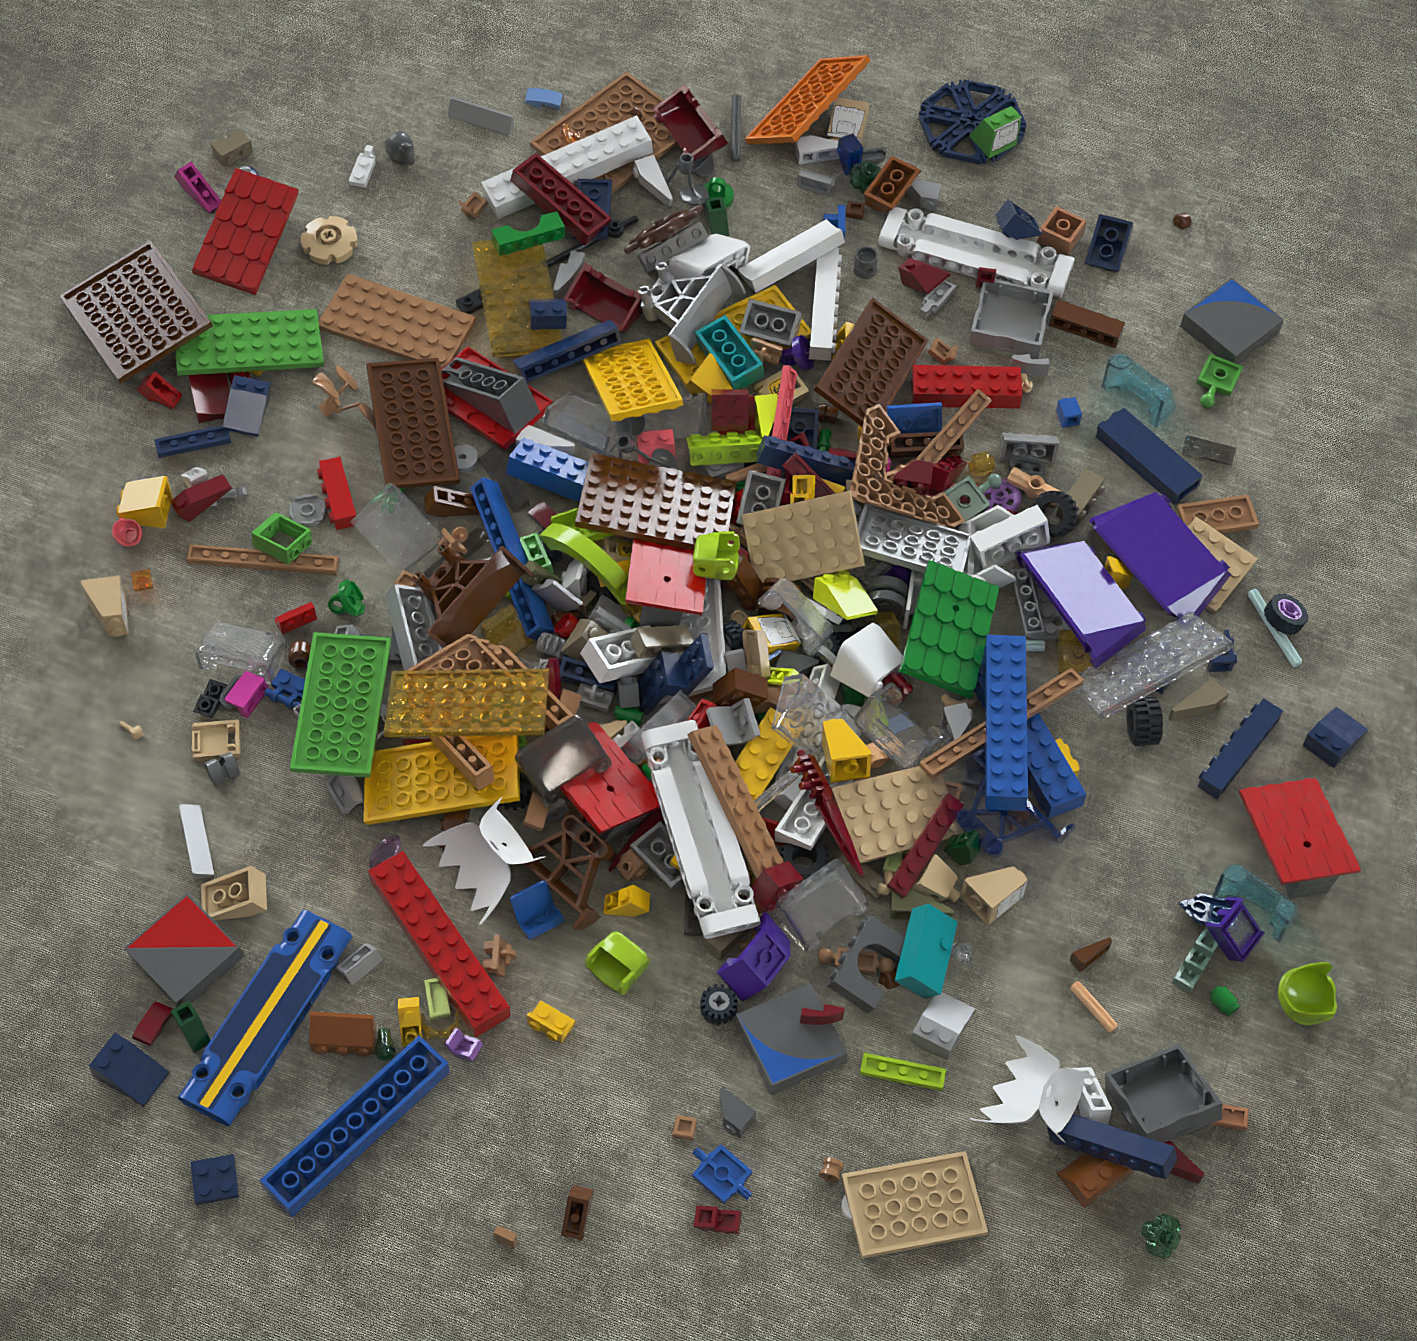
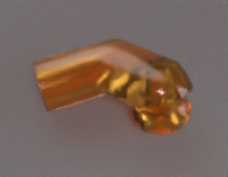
M569 124L562 125L563 138L571 143L580 140L581 135L579 132L577 134L576 132L571 133Z

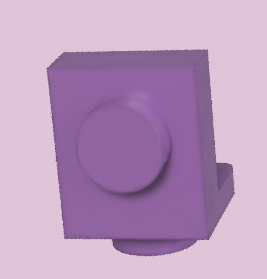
M455 1028L445 1045L454 1056L473 1062L483 1043L479 1039L465 1036L460 1029Z

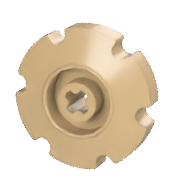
M329 216L328 219L320 217L311 221L305 227L306 232L301 234V245L304 254H309L311 261L323 265H329L332 261L338 264L347 260L353 255V248H357L358 244L355 228L353 226L349 227L347 220L336 216Z

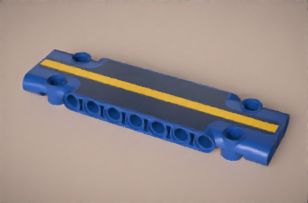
M302 910L293 925L284 931L281 943L276 944L272 948L201 1056V1063L193 1068L192 1076L179 1094L178 1100L186 1106L229 1127L241 1107L249 1103L252 1090H257L311 1009L329 981L331 970L338 966V958L353 936L347 930L307 910ZM292 938H298L294 942L289 941ZM328 955L333 956L329 960L324 959ZM203 1073L208 1074L205 1078H199ZM244 1092L241 1097H234L236 1093Z

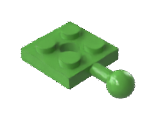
M1210 354L1196 383L1209 388L1208 393L1204 394L1200 399L1201 405L1205 408L1212 407L1215 403L1214 395L1216 391L1230 396L1244 366ZM1216 373H1222L1224 377H1218Z

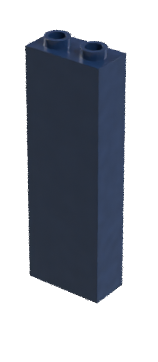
M1124 407L1118 412L1112 413L1106 421L1103 420L1098 424L1096 438L1159 493L1165 494L1173 505L1199 487L1203 475Z

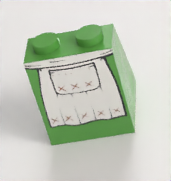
M1012 106L985 118L970 133L969 137L988 158H991L1017 145L1021 116Z

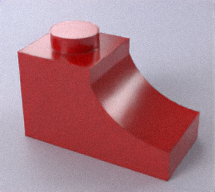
M155 371L146 376L137 388V391L149 401L159 402L170 410L176 406L183 396L182 393Z

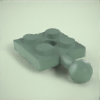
M991 474L987 478V482L978 487L972 478L967 476L946 490L945 494L966 522L990 507L991 504L983 493L990 488H998L1002 483V478L998 474ZM967 497L970 503L962 505L959 499Z

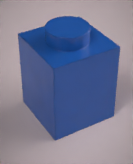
M1076 397L1058 400L1056 413L1062 428L1080 425L1082 412Z

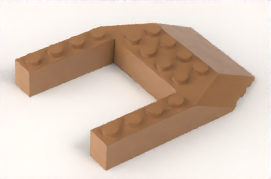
M467 634L404 671L409 708L433 743L478 791L495 781L493 768L458 730L464 724L515 694L559 740L576 731L574 715L506 646H496L490 644L488 640L478 639L474 635Z

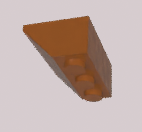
M891 156L865 191V205L878 212L893 210L921 170Z
M310 1011L309 1044L311 1051L317 1054L332 1052L338 1055H347L350 1053L362 1057L374 1055L377 1036L374 1015Z
M1085 1153L1058 1172L1057 1176L1082 1207L1085 1208L1131 1175L1134 1170Z

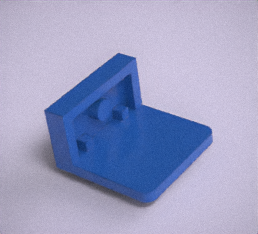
M544 880L510 897V903L518 926L529 940L565 922L563 915L554 905L548 884Z

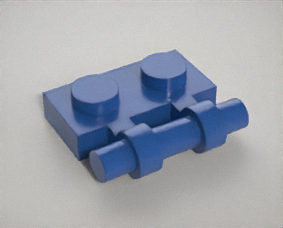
M280 669L271 683L275 690L267 688L264 695L270 697V700L274 702L279 701L285 704V707L289 709L295 708L301 704L298 700H302L305 679ZM283 693H286V694L291 695V696L286 697V696H284V695H282V694H283Z

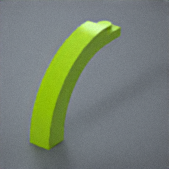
M552 523L539 535L550 550L564 552L585 565L605 584L621 605L626 604L628 575L593 541L580 532L557 523Z

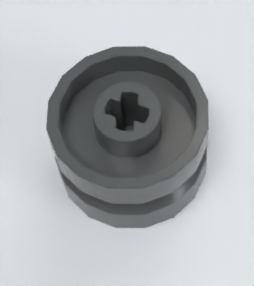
M891 576L872 578L868 582L866 593L877 608L878 613L870 616L884 621H894L902 618L906 612V601L909 592L907 584Z

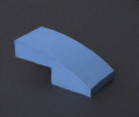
M528 88L525 103L537 108H541L543 104L559 110L562 93L547 89Z

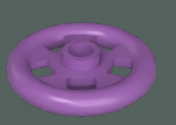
M1002 479L999 489L992 490L990 488L983 493L984 496L985 494L991 495V500H988L991 505L985 511L993 508V504L1001 505L1005 510L1016 511L1022 501L1019 488L1006 482L1005 479ZM1007 488L1012 491L1011 494H1008V492L1006 491ZM1009 499L1013 501L1011 506L1006 504Z

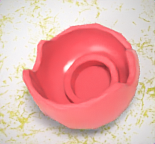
M121 518L114 523L112 528L113 538L121 546L132 547L141 541L143 535L142 528L133 519Z

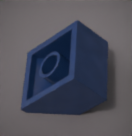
M529 299L530 330L566 329L567 308L565 299Z

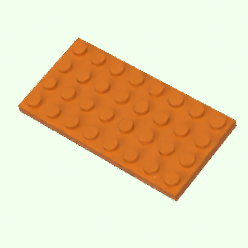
M869 56L819 59L745 138L747 144L797 142L800 136L809 129L810 125L817 121L819 116L828 109V106L838 98V95L847 89L849 83L855 80L857 75L866 68V65L871 61Z

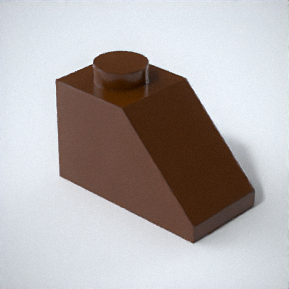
M575 1185L572 1186L567 1199L561 1235L580 1240L583 1239L594 1190Z

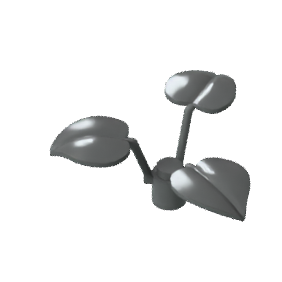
M712 153L694 162L692 155L682 154L679 163H676V167L669 178L661 170L666 183L672 180L678 169L682 174H688L689 187L682 189L681 199L690 205H705V199H709L708 190L700 184L692 186L691 173H695L698 176L712 174L714 171Z
M643 415L617 421L616 431L619 437L616 444L619 447V458L623 459V452L631 453L634 450L650 460L648 463L650 465L677 470V461L668 450L656 449L651 458L635 446L632 435L638 436L644 431L646 420ZM605 455V456L614 457V458L616 457V456H614V455Z

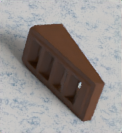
M1108 937L1074 951L1071 954L1070 962L1079 972H1082L1110 950L1112 939Z

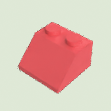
M673 429L645 431L636 436V447L652 458V454L656 449H666L676 459ZM637 453L638 462L645 464L650 462V460Z

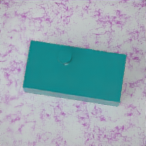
M726 315L695 331L697 345L706 357L710 353L714 356L733 389H743L765 376L763 363Z
M929 903L912 908L895 981L924 999L941 995L958 922Z

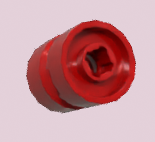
M567 613L558 621L554 632L562 639L566 638L567 641L579 620L571 613Z

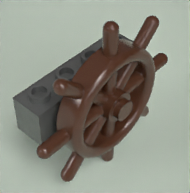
M697 205L689 211L680 210L656 220L654 224L641 231L635 239L631 240L629 246L625 247L624 252L629 254L639 247L643 249L657 243L637 255L644 271L649 272L656 268L658 263L666 262L673 256H677L709 236L701 221H695L686 226L692 220L698 218L699 212L703 210L702 205Z

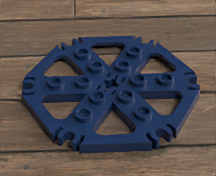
M960 79L958 85H955L951 81L950 86L946 83L922 102L918 120L929 146H932V150L940 148L939 155L943 154V157L981 164L982 161L983 164H986V158L988 157L971 138L970 141L976 152L974 155L957 153L953 151V148L970 136V133L985 118L998 113L1003 108L1011 106L1021 116L1017 145L1022 142L1024 132L1026 131V122L1015 97H1012L1011 93L1004 95L1005 89H1001L1002 87L965 79L963 81ZM970 91L985 93L990 96L976 107ZM950 96L957 109L934 104L943 97ZM935 122L951 127L940 136L934 137L928 124ZM1014 147L1007 149L989 159H991L992 163L994 162L995 158L996 161H998Z

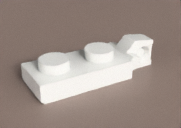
M366 145L364 154H359L349 178V185L366 188L375 166L373 146Z
M631 721L624 726L623 735L620 736L618 734L613 740L621 748L640 728Z

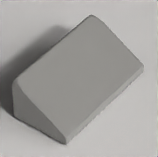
M366 942L335 969L348 983L354 985L377 966L383 958L376 948Z

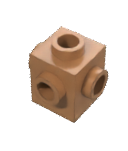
M633 849L625 852L620 857L621 861L616 866L621 872L622 877L628 881L642 879L649 868Z

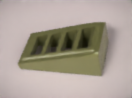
M531 560L525 566L534 575L530 577L524 573L521 576L522 581L531 586H534L535 583L543 585L547 579L555 580L559 584L562 582L559 577Z

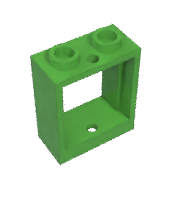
M277 512L251 532L253 547L286 564L296 559L299 554L312 544L310 529ZM281 531L296 540L285 548L270 539Z

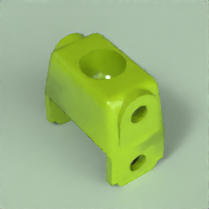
M726 531L697 536L693 555V572L695 575L716 580H732L735 577L739 564V535L735 534V531ZM732 540L734 541V543L729 544L728 541Z
M618 931L611 932L604 940L598 943L585 959V967L590 969L603 984L621 995L626 994L650 963L646 952Z

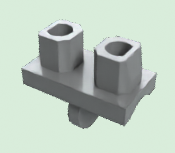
M581 683L577 693L582 695L580 699L581 706H590L604 713L608 711L614 697V693L599 689V686L595 684L589 686Z

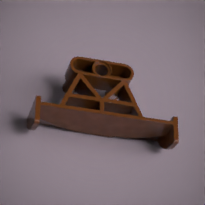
M442 543L440 546L444 550L438 547L437 552L446 560L429 579L420 571L415 573L419 579L414 575L412 576V581L421 588V593L436 607L439 618L426 633L441 648H445L467 634H472L524 573L530 577L534 575L503 546L497 550L490 560H466L459 552H454L446 543Z
M568 815L562 820V831L528 848L533 859H535L534 855L548 849L561 861L555 870L551 872L539 860L524 864L581 914L572 925L574 930L579 931L589 927L601 917L587 902L600 860L612 862L616 858L617 853L610 844L586 823L573 815ZM587 834H590V840L587 843H585V836ZM572 838L591 855L571 859ZM562 841V851L560 853L553 845ZM588 864L585 875L575 866ZM568 869L572 870L583 880L579 896L560 880Z

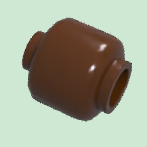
M305 641L293 642L288 648L289 664L297 669L307 668L311 645Z

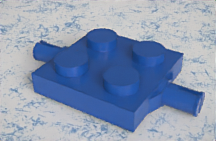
M721 1144L707 1155L699 1147H696V1150L694 1149L692 1154L701 1163L693 1172L692 1178L721 1203L725 1204L737 1193L745 1198L746 1201L751 1198L753 1193L744 1187L745 1181L753 1172Z

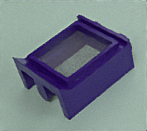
M1226 897L1225 900L1231 909H1219L1217 914L1222 921L1219 924L1207 923L1205 926L1228 960L1244 962L1265 932L1260 929L1243 904L1244 898Z

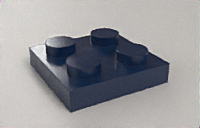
M234 1154L190 1162L196 1205L239 1198Z

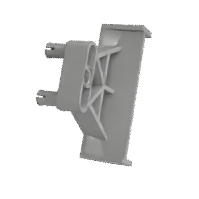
M660 262L656 266L659 279L651 290L648 286H642L638 290L642 299L641 307L647 321H655L659 318L672 328L668 337L676 361L694 365L696 360L691 350L697 343L695 331L712 322L732 293L744 295L745 289L739 278L721 263L712 275L674 279L673 275L669 273L667 263Z

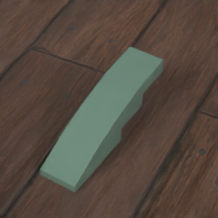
M1206 926L1172 981L1174 985L1188 993L1192 991L1219 946Z

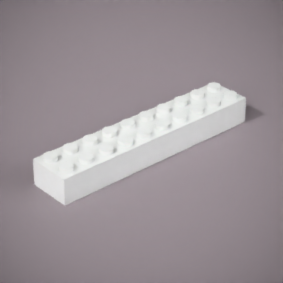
M634 116L541 157L574 186H577L578 179L598 177L653 153L652 140L639 118ZM513 169L481 182L484 196L497 219L535 204L533 200L510 181Z

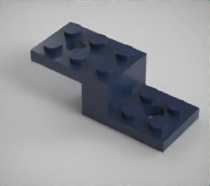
M700 634L683 654L662 651L645 669L644 673L636 679L639 690L640 711L644 712V715H648L665 696L687 698L714 669L708 635Z

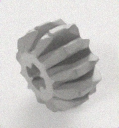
M541 633L536 646L538 651L558 659H563L566 656L561 651L566 640L549 633Z

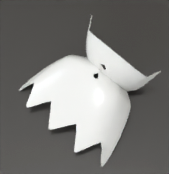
M501 798L485 813L481 819L480 826L471 822L464 823L436 835L423 844V846L446 845L439 867L460 865L456 889L477 888L471 911L489 906L479 923L480 925L494 910L510 882L511 870L509 864H523L545 858L533 859L524 841L496 809Z
M1015 1035L1018 1043L1027 1055L1025 1058L1006 1062L1016 1080L993 1086L1003 1104L980 1109L992 1121L972 1118L970 1120L990 1123L1027 1124L1034 1121L1041 1114L1046 1124L1065 1143L1057 1133L1062 1131L1072 1117L1078 1104L1085 1078L1098 1077L1072 1068L1059 1069V1061L1052 1054L1037 1044Z

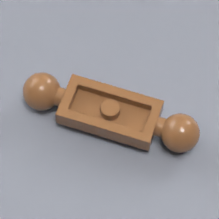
M837 947L836 954L829 948H823L818 952V960L822 964H829L833 961L835 962L834 968L837 969L840 964L838 962L840 955L844 951L846 952L848 948ZM860 951L857 958L860 973L875 975L876 968L883 973L891 972L894 970L895 964L892 959L887 957L877 960L878 953Z

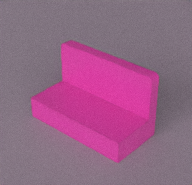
M245 671L225 697V702L238 707L241 716L248 719L265 696V690L268 688L265 678Z

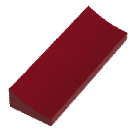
M537 153L513 169L510 181L546 213L549 214L557 211L565 229L584 246L611 222L612 218Z
M226 373L188 375L199 423L223 419L230 394Z

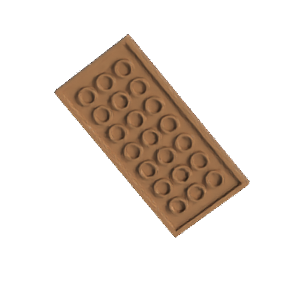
M347 273L318 323L319 330L406 360L439 358L440 368L442 369L456 357L476 322V316Z

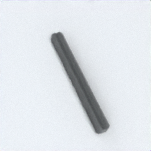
M733 95L732 161L739 162L741 160V96Z

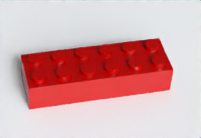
M913 365L912 404L941 402L942 407L961 408L974 392L979 389L992 400L986 408L1020 409L1022 400L1021 367Z

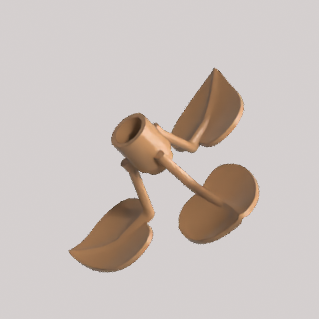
M340 365L335 367L338 377L345 383L338 392L334 389L333 382L325 374L319 373L315 376L312 384L320 387L329 395L319 405L323 415L329 417L334 412L338 414L340 411L358 406L360 412L376 430L373 409L366 403L357 402L339 408V405H341L338 399L339 395L348 386L353 391L358 389V384L351 374Z

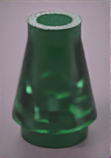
M381 1028L378 1030L374 1053L379 1060L388 1061L394 1057L396 1050L391 1038L390 1029Z

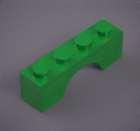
M556 211L542 215L539 225L530 231H517L509 225L492 229L491 242L499 256L508 255L516 251L526 250L530 247L564 238L565 226Z

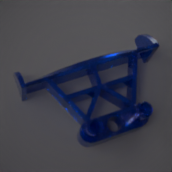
M985 746L972 755L977 765L980 764L984 769ZM985 773L971 810H960L956 817L957 823L965 832L977 831L979 829L985 830V836L979 839L980 847L989 856L994 858L1000 857L1004 853V843L1044 827L1055 836L1059 844L1076 828L1074 824H1070L1059 831L1029 800L1027 801L1026 809L1039 823L1026 828L1019 825L1007 813L1008 810L978 809L982 797H985ZM1000 814L999 838L976 816ZM1006 818L1018 831L1005 835Z

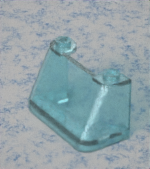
M1115 354L1108 360L1101 386L1103 389L1109 392L1111 388H1118L1121 392L1127 387L1152 405L1149 409V413L1152 414L1150 423L1156 428L1174 413L1177 402L1169 386L1124 354Z
M1230 864L1224 870L1213 893V896L1219 898L1227 896L1237 898L1241 893L1271 914L1273 917L1268 923L1274 928L1271 937L1278 942H1281L1300 915V911L1293 901L1239 864Z

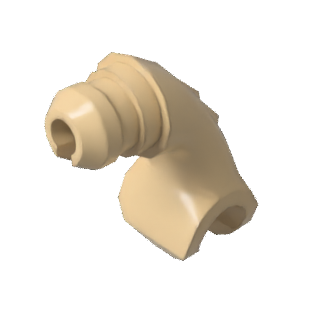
M944 694L941 697L945 707L965 702L968 709H973L977 705L976 699L971 700L965 697L964 700L957 701L950 697L949 694Z

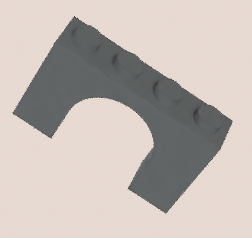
M872 915L865 920L861 919L856 927L858 932L849 939L847 943L849 948L840 955L838 959L840 964L837 969L834 968L828 977L830 981L827 987L866 1013L876 1008L884 991L861 975L857 965L859 952L863 949H871L884 957L892 959L895 964L900 960L905 940L903 936Z

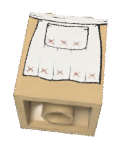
M838 97L834 103L827 138L849 143V147L856 148V146L861 147L870 115L869 103Z
M120 575L81 580L87 603L108 636L120 637L128 635L126 594Z
M1014 866L968 877L964 880L960 898L988 926L1023 898L1028 880L1025 874L1020 870L1018 871Z

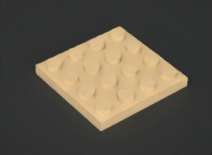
M1195 517L1188 528L1219 561L1223 559L1230 567L1228 571L1232 574L1206 607L1207 610L1215 614L1254 566L1258 558L1198 517Z

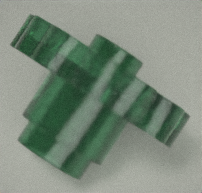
M861 161L860 164H854L849 173L851 176L850 183L854 189H860V192L864 194L881 169L871 161Z
M1163 1213L1157 1216L1155 1221L1144 1223L1141 1234L1147 1241L1146 1248L1149 1254L1165 1259L1171 1255L1172 1249L1178 1247L1181 1239L1179 1233L1181 1224L1177 1218Z

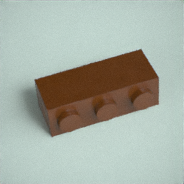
M738 555L739 564L735 577L732 580L725 581L744 609L756 610L758 599L762 596L763 582L746 556Z

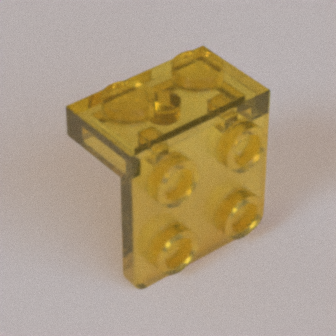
M511 604L501 608L491 619H486L481 625L483 639L490 641V644L496 646H506L515 656L534 642V639L526 637L522 624L516 619V610Z

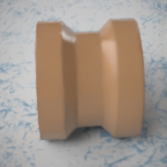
M824 1158V1167L820 1170L819 1176L829 1182H839L841 1177L839 1173L844 1168L843 1162L835 1158Z

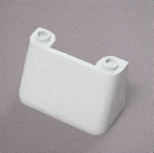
M720 234L710 235L707 239L686 251L673 256L669 260L668 270L675 279L712 275L720 263L726 267L733 266L739 269L747 264L750 245L745 241Z
M871 623L844 641L839 649L830 676L867 697H871L875 693L880 692L883 687L882 679L894 671L904 675V673L899 672L903 655L882 628L875 623Z

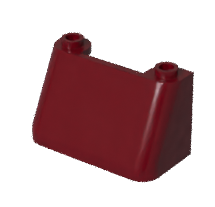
M683 84L652 108L656 113L654 118L659 124L662 122L684 151L681 154L687 153L692 155L694 158L693 162L728 144L724 135L710 119L686 84Z
M584 263L564 297L568 303L567 306L574 311L579 309L601 322L611 320L618 327L619 333L625 334L643 313L641 307L642 299L639 292L621 285L605 276L602 272L593 270L591 265Z

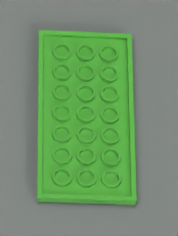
M317 309L206 315L213 324V327L175 350L178 376L324 367Z
M313 632L290 765L291 772L371 777L391 638Z

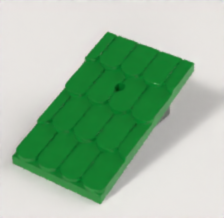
M929 560L926 565L899 672L971 699L982 663L986 636L989 633L999 586Z

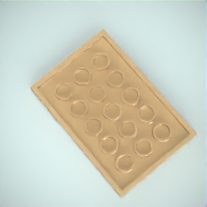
M851 491L742 515L750 562L762 582L766 578H780L793 582L865 566Z
M919 766L831 788L833 791L832 796L849 831L860 864L909 851L944 796L948 793L941 774L931 779ZM958 816L941 842L947 841L954 834L964 833Z
M966 1151L841 1175L861 1259L984 1236L988 1233Z

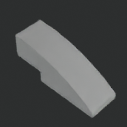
M571 251L568 264L560 263L553 288V299H561L567 294L585 263V253Z

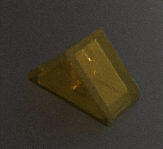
M889 610L874 614L875 624L882 628L896 648L900 647L899 622L893 611Z

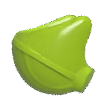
M1329 962L1312 963L1294 968L1286 972L1281 978L1278 986L1279 1002L1285 1014L1296 1023L1315 1025L1320 1022H1328L1335 1015L1337 1010L1336 987L1333 980L1327 976V973L1333 968Z

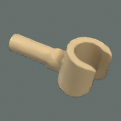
M123 721L119 722V725L125 728L134 740L144 736L139 725L132 728Z

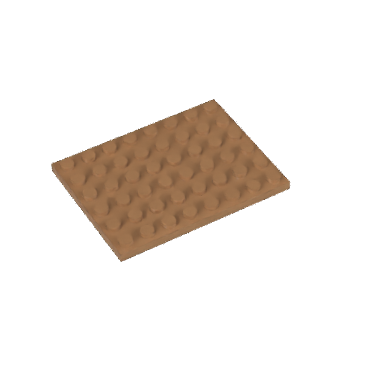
M625 72L530 141V147L544 156L632 118L633 116L630 112L634 107H638L641 110L642 118L640 122L652 140L653 153L644 157L654 155L657 161L677 146L678 143L662 122L659 124L654 118L656 113L652 108L664 99L631 74ZM634 161L593 179L612 180L613 194L634 178L632 172Z

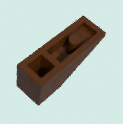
M433 486L424 498L425 513L441 517L480 514L473 494Z

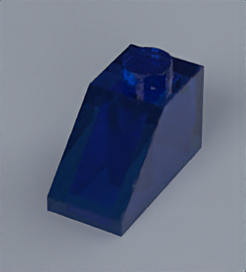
M853 133L838 139L837 152L844 174L847 176L861 170L863 155L861 143Z

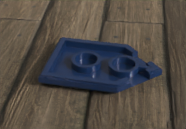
M1203 893L1195 895L1190 900L1179 902V905L1196 923L1202 925L1207 923L1219 924L1222 919L1218 916L1217 911L1219 909H1231L1224 898ZM1238 918L1234 920L1227 931L1237 933Z

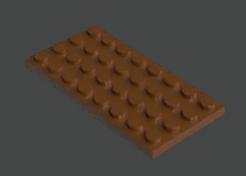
M872 297L815 386L814 391L863 427L865 412L868 408L880 404L884 411H887V406H890L929 340Z
M439 358L366 363L386 490L460 483Z

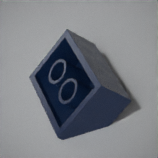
M1007 199L995 215L998 220L997 223L1000 225L999 228L1009 239L1013 237L1015 240L1041 236L1042 234L1036 219L1009 199Z

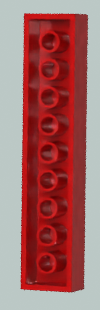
M404 851L368 870L370 882L433 976L437 978L440 986L443 987L448 998L474 1037H478L511 1017L510 1006Z

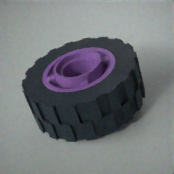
M1280 593L1274 595L1264 609L1266 620L1272 627L1283 634H1297L1308 621V614L1304 605L1287 594Z

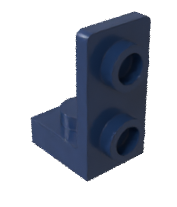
M1224 630L1221 639L1224 655L1217 654L1211 656L1208 664L1209 672L1232 671L1234 664L1237 663V654L1233 652L1234 639L1233 636H1230L1229 630Z

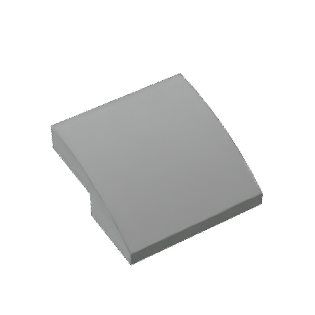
M547 579L543 585L535 583L531 589L559 612L573 610L583 603L552 579Z

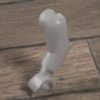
M242 486L236 487V489H231L220 499L231 498L235 495L247 496V489ZM217 501L211 506H217Z

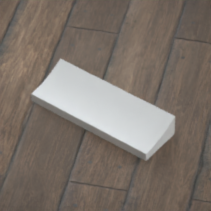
M825 220L739 268L738 273L752 290L757 293L845 243L842 230L834 227L828 220Z
M823 755L818 764L831 788L855 782V780L831 783ZM801 790L775 829V842L794 844L811 851L827 826L819 810L817 811L814 806L816 799L809 798L811 791Z

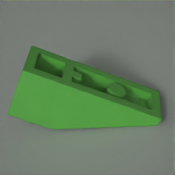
M537 532L519 538L528 562L530 560L534 561L554 574L551 562Z

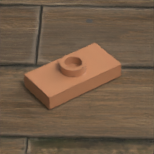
M1223 1104L1222 1119L1209 1125L1246 1131L1249 1109Z

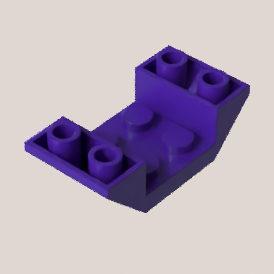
M767 912L761 915V924L753 928L757 934L738 958H728L717 972L731 990H734L735 995L741 1001L766 988L791 956L790 939Z

